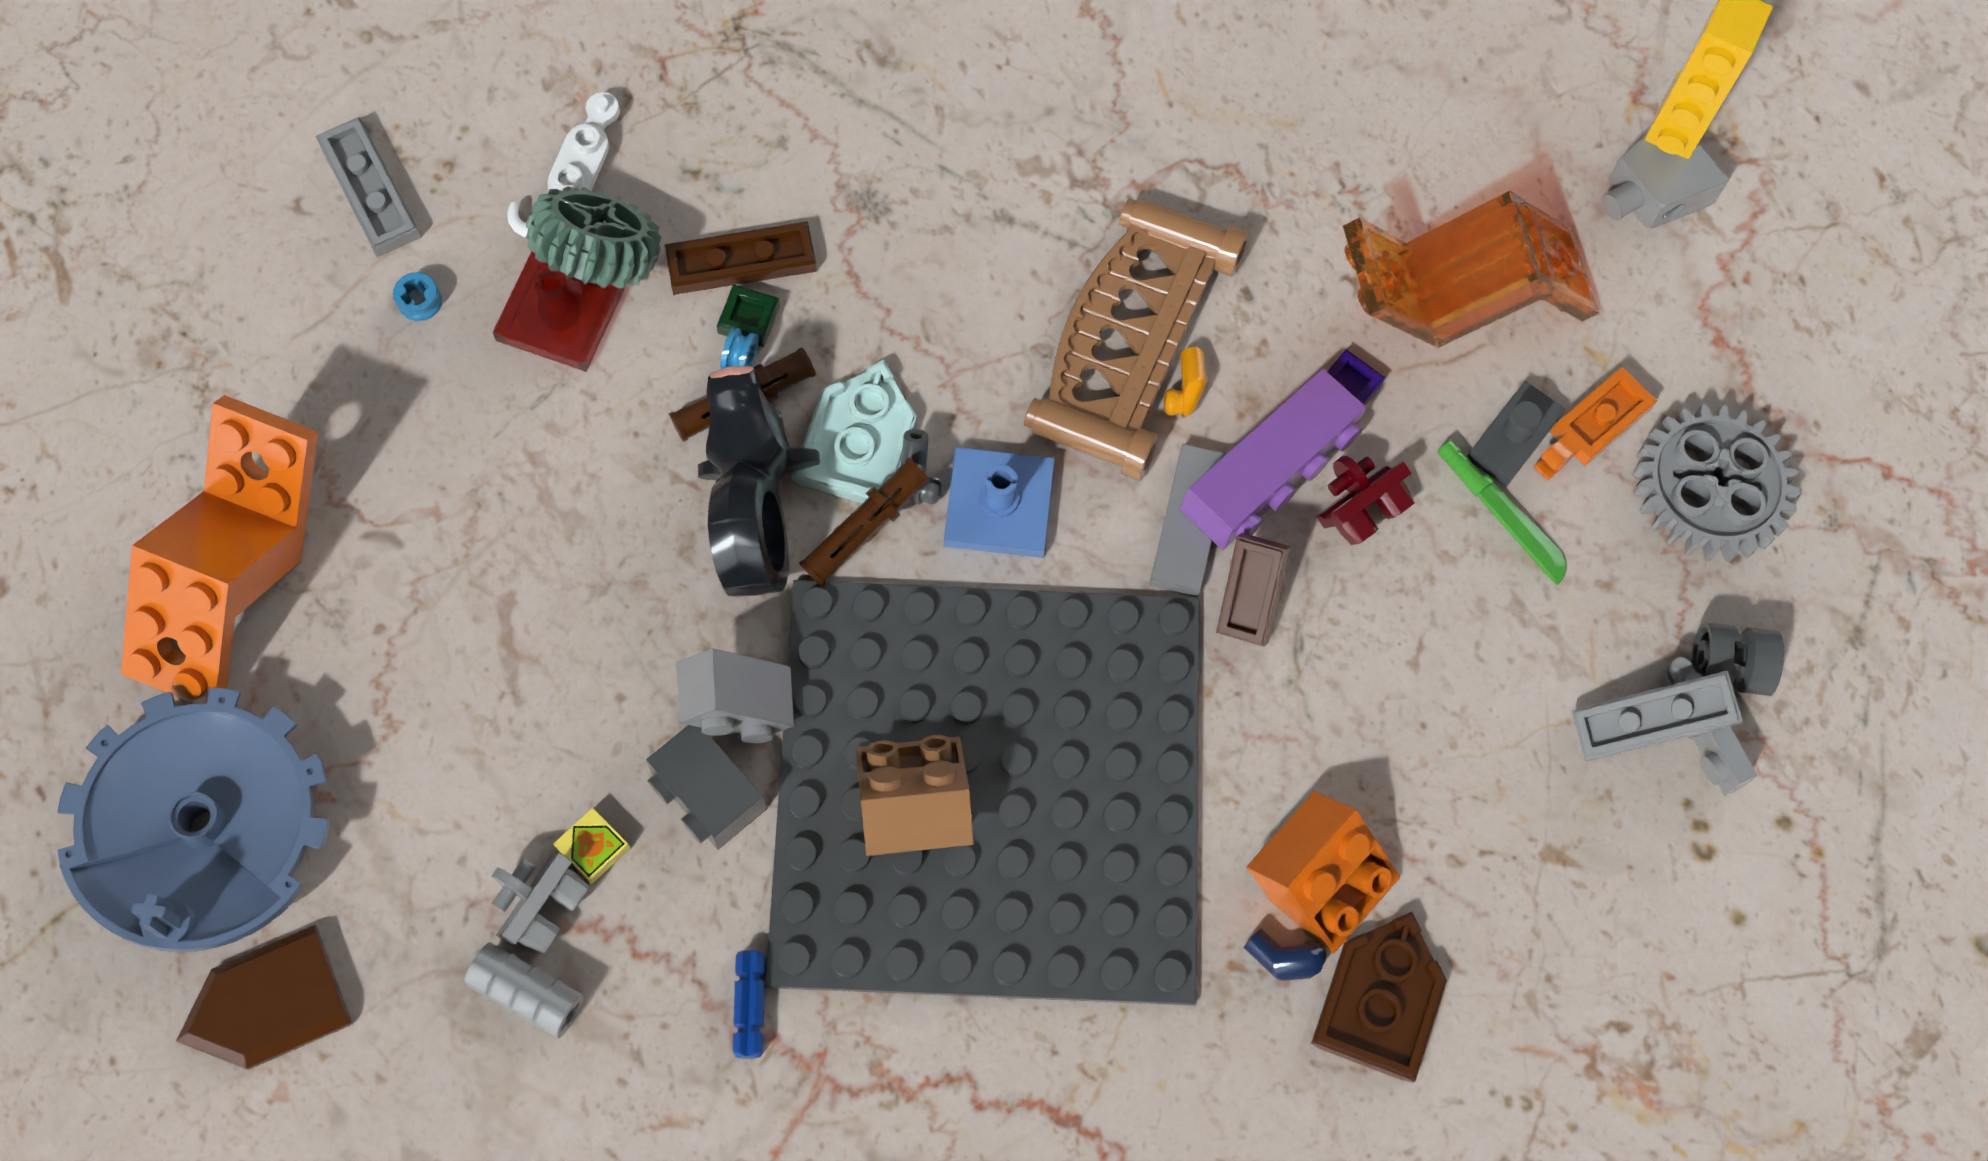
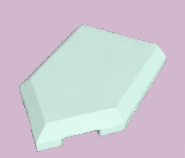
M884 360L867 367L866 372L843 383L838 381L822 389L802 448L818 450L820 463L810 468L794 471L792 474L794 482L805 488L863 503L868 498L865 493L872 486L878 489L901 467L903 435L906 431L914 429L917 415L908 400L904 398Z

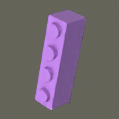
M1322 368L1188 488L1180 511L1222 550H1225L1241 533L1253 535L1263 523L1260 517L1270 507L1275 512L1283 508L1297 491L1293 487L1303 477L1309 482L1313 480L1328 464L1330 459L1327 455L1336 447L1340 451H1344L1357 439L1362 432L1358 423L1367 407Z

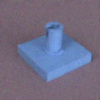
M955 447L944 547L1044 558L1055 458Z

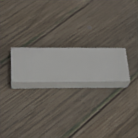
M360 117L315 136L377 257L421 238L409 210Z
M1182 443L1149 583L1150 586L1196 597L1199 596L1212 540L1180 511L1188 488L1221 460L1226 453Z
M1728 671L1572 710L1584 759L1587 762L1743 724Z

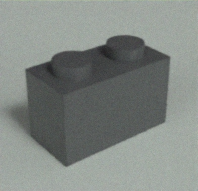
M686 726L646 759L653 774L647 782L666 805L675 800L684 810L686 815L680 820L700 844L708 838L716 849L719 850L767 810L763 795L710 735L702 733V728Z

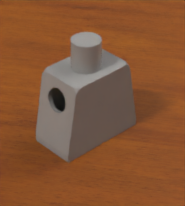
M1645 135L1618 160L1609 177L1610 185L1614 190L1604 195L1602 199L1603 206L1611 218L1620 220L1629 213L1634 212L1645 227L1653 229L1711 206L1715 203L1729 179L1699 143L1688 160L1677 154H1669L1662 151L1658 146L1645 141Z

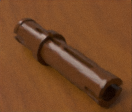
M802 347L797 349L796 352L765 367L761 363L753 367L758 375L765 396L771 402L778 399L777 393L809 377L816 376L813 364ZM707 396L676 412L669 413L670 419L683 442L710 427V408Z
M907 458L905 463L878 489L872 486L865 493L868 498L837 526L804 560H801L799 564L822 586L889 519L894 522L900 516L898 510L931 480L910 458ZM897 489H899V490L887 501V499H888ZM861 525V527L853 535H851ZM838 546H840V547L830 556V554H831Z

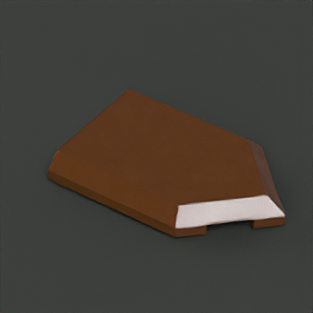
M1412 911L1383 926L1344 942L1311 1044L1323 1051L1399 1080L1414 1083L1447 979L1438 961L1434 960L1420 933L1422 930Z
M313 925L212 968L176 1042L249 1070L353 1025L317 926Z

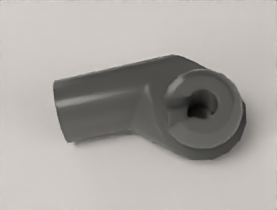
M919 429L908 430L903 435L902 465L907 458H910L926 474L928 434ZM930 477L931 481L925 484L911 500L919 505L922 502L932 505L936 504L941 495V481L938 478Z

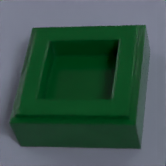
M733 284L717 324L718 334L728 336L733 327L739 328L743 336H748L750 333L758 334V346L764 347L780 307L779 298Z

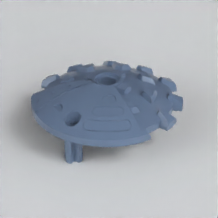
M209 687L207 703L175 706L173 693H164L141 702L147 717L135 723L120 735L109 725L105 726L95 735L85 749L98 757L89 770L82 786L65 783L57 813L74 815V845L58 849L57 851L60 862L59 866L71 893L81 907L96 922L113 934L146 948L170 952H193L218 948L243 939L268 925L295 901V898L302 890L303 884L292 878L301 863L307 847L322 850L328 838L329 820L328 818L314 817L312 790L314 786L327 783L328 779L324 765L317 753L302 760L295 748L285 738L298 726L286 713L273 706L262 719L248 711L236 708L241 696L240 691ZM210 812L208 824L200 831L191 832L190 828L193 819L198 814Z

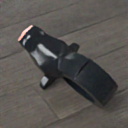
M730 366L714 371L708 377L706 389L710 408V427L706 442L708 460L698 464V478L717 480L711 489L707 525L716 573L727 596L731 597L759 596L783 591L788 580L789 549L785 518L778 491L779 481L786 473L818 465L820 463V454L816 449L790 448L785 434L782 413L779 407L765 396L754 368L750 366Z

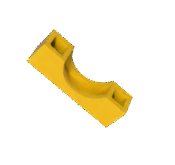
M1717 0L1683 69L1678 71L1666 92L1644 139L1645 141L1658 146L1666 153L1677 154L1689 160L1751 57L1773 9L1772 5L1760 0Z

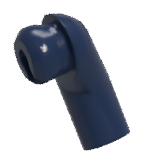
M1262 928L1243 947L1269 973L1282 981L1310 979L1321 972L1326 962V951L1318 942L1306 941L1304 945L1281 947Z

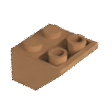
M931 735L920 741L901 743L881 740L873 742L868 746L855 747L866 856L974 845L970 790L960 736L948 738L943 735Z

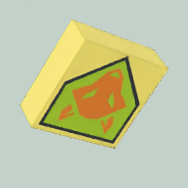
M593 807L553 843L554 847L563 856L572 861L571 865L591 885L630 849L629 844Z

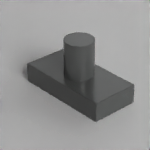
M1525 381L1471 449L1467 457L1474 465L1507 487L1550 432L1554 424L1560 419L1566 408Z

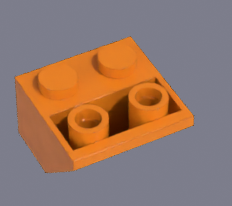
M1316 791L1306 799L1246 866L1268 899L1332 954L1340 948L1401 878L1358 811Z

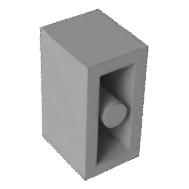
M714 648L677 662L679 723L700 727L705 735H739L742 742L752 744L769 742L773 739L774 733L794 727L790 666Z

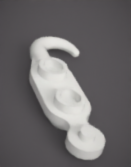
M599 92L589 97L585 107L588 116L587 120L583 124L572 128L567 134L548 177V192L550 189L562 191L564 187L569 186L575 190H581L586 187L589 191H592L609 150L605 128L616 121L620 113L619 104L614 95L607 92ZM513 201L509 204L507 211L508 223L514 232L526 238L527 223L519 218V205Z

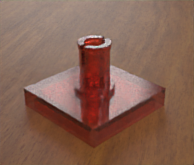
M531 251L493 330L494 338L497 342L587 372L625 289L617 288L610 284L606 288H602L596 283L588 282L584 284L582 280L576 278L567 279L566 274L563 272L551 271L548 268V263L537 260L535 253Z

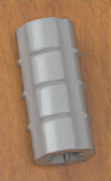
M490 942L479 951L464 979L466 986L485 996L488 1001L492 1000L508 1009L511 1014L515 1013L533 1023L534 1028L540 1027L557 1038L562 1037L569 1029L584 1000L582 994L563 984L561 979L556 980L540 971L537 966L533 967L517 958L514 953L510 954Z

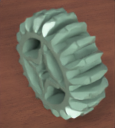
M570 186L564 187L562 191L550 189L547 194L539 195L537 202L533 205L532 212L529 213L526 228H528L526 234L528 248L535 253L537 260L548 263V268L551 271L563 272L566 274L567 279L576 278L582 280L584 284L588 282L596 283L602 288H606L608 284L617 288H624L626 284L631 286L639 285L641 280L648 279L661 250L659 246L661 236L658 234L659 227L651 221V216L644 212H638V207L635 204L622 202L620 196L613 198L605 195L603 191L600 193L591 192L586 187L581 190H575Z

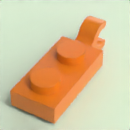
M1621 367L1554 424L1550 433L1558 441L1540 456L1542 459L1535 464L1534 468L1548 481L1574 456L1586 466L1648 413L1658 400Z

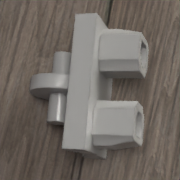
M557 853L556 856L551 855L530 887L525 883L536 867L529 861L522 859L512 874L497 867L491 878L500 884L502 889L492 904L505 912L516 896L521 898V900L496 936L508 944H516L518 942L525 947L545 953L557 936L560 928L539 915L538 911L547 898L550 897L569 911H573L589 889V886L575 872L569 869L572 861L560 853Z

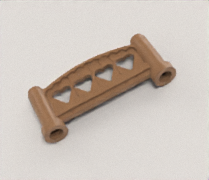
M1128 198L1119 220V225L1127 228V231L1100 261L1081 289L1061 334L1055 356L1048 399L1039 400L1034 398L1025 416L1024 426L1031 428L1034 434L1122 467L1121 474L1141 481L1149 468L1159 438L1158 434L1143 429L1142 426L1213 270L1231 277L1235 275L1244 256L1250 231L1234 225L1224 229L1142 198H1138L1137 201ZM1150 249L1156 252L1173 275L1136 280L1130 275V270L1139 265L1138 253L1142 250ZM1125 289H1133L1138 292L1155 315L1118 320L1112 316L1111 311L1114 307L1121 304L1120 292ZM1115 329L1121 334L1136 356L1100 361L1092 355V351L1097 346L1102 345L1100 334L1104 330ZM1088 369H1095L1101 373L1117 394V397L1081 402L1074 398L1073 392L1076 388L1083 385L1082 373Z

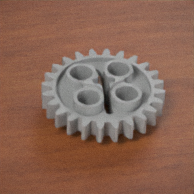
M1702 404L1696 411L1695 416L1685 407L1677 415L1676 420L1667 416L1660 424V430L1654 428L1645 440L1647 444L1643 445L1636 456L1642 462L1634 469L1633 476L1644 481L1640 482L1635 488L1634 495L1649 498L1640 509L1641 514L1656 513L1658 518L1653 523L1651 529L1655 531L1667 527L1670 530L1666 541L1668 545L1673 544L1679 538L1685 540L1686 555H1690L1697 546L1703 547L1706 561H1710L1719 549L1726 562H1730L1738 554L1739 550L1748 558L1758 549V546L1766 549L1775 540L1774 535L1779 536L1789 526L1786 520H1789L1797 511V507L1790 502L1801 493V489L1789 483L1796 478L1799 470L1784 467V463L1793 455L1792 452H1777L1774 446L1779 442L1781 436L1779 434L1768 438L1763 436L1762 432L1766 424L1764 420L1759 421L1753 427L1747 425L1748 416L1745 410L1736 419H1732L1729 417L1727 405L1724 404L1715 416H1712L1707 404ZM1685 450L1694 451L1700 457L1701 462L1692 460ZM1735 458L1744 460L1749 465L1750 470L1739 466ZM1681 494L1691 496L1698 504V507L1689 506L1684 502ZM1732 503L1740 504L1746 510L1748 516L1735 511Z

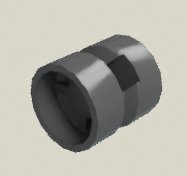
M1703 622L1699 626L1694 639L1691 664L1695 671L1703 677L1728 671L1732 684H1735L1740 693L1772 696L1780 683L1783 671L1784 643L1779 631L1746 627L1739 634L1737 628L1733 625Z

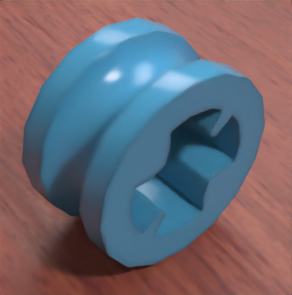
M415 272L402 276L396 282L393 289V299L397 307L407 319L413 321H425L432 318L439 312L442 305V296L434 280L424 273ZM416 289H419L420 293L424 294L426 298L423 303L418 305L409 296Z
M733 327L723 347L721 369L730 366L752 367L758 349V334L750 333L748 336H743L741 329Z

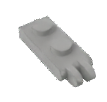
M1685 657L1674 659L1664 671V679L1668 686L1703 677L1695 671L1691 662ZM1731 727L1687 737L1689 739L1693 738L1703 756L1701 764L1707 778L1714 785H1719L1724 796L1742 789L1758 776Z

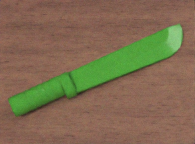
M1453 440L1446 442L1438 449L1437 453L1451 467L1453 472L1463 481L1475 497H1478L1542 571L1558 585L1566 573L1565 558L1559 548L1494 483L1489 474L1484 476L1473 465L1472 461L1469 460Z

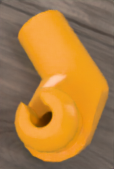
M1188 347L1180 354L1182 371L1181 390L1168 389L1165 392L1164 412L1169 416L1181 415V418H1185L1194 413L1207 384L1204 352L1198 347Z

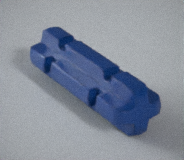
M744 950L736 954L735 973L736 976H739V980L735 981L733 1025L738 1029L736 1033H733V1053L735 1057L741 1059L759 1058L763 1054V1033H760L759 1029L764 1027L765 984L764 981H761V977L765 976L766 958L763 952L757 950Z

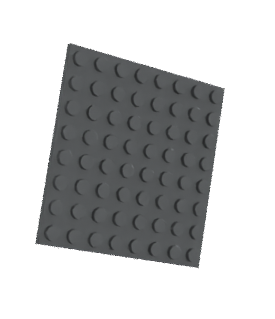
M793 580L787 666H790L794 727L783 730L765 987L776 989L1195 1006L1197 972L1199 598L824 582L820 586L816 581ZM931 735H943L948 738L960 736L970 790L974 845L866 856L855 747L868 746L873 742L881 740L901 743L920 741Z

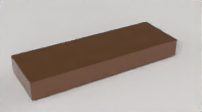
M808 221L664 244L673 295L817 272Z

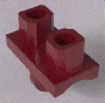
M1342 456L1333 463V469L1337 478L1330 482L1327 487L1334 496H1338L1345 490L1348 493L1316 517L1324 529L1335 526L1350 545L1360 544L1378 530V527L1365 509L1375 501L1387 519L1400 515L1415 504L1408 487L1403 481L1412 473L1405 462L1402 461L1393 468L1384 466L1367 478L1366 475L1375 469V464L1369 457L1366 456L1356 463L1352 458Z

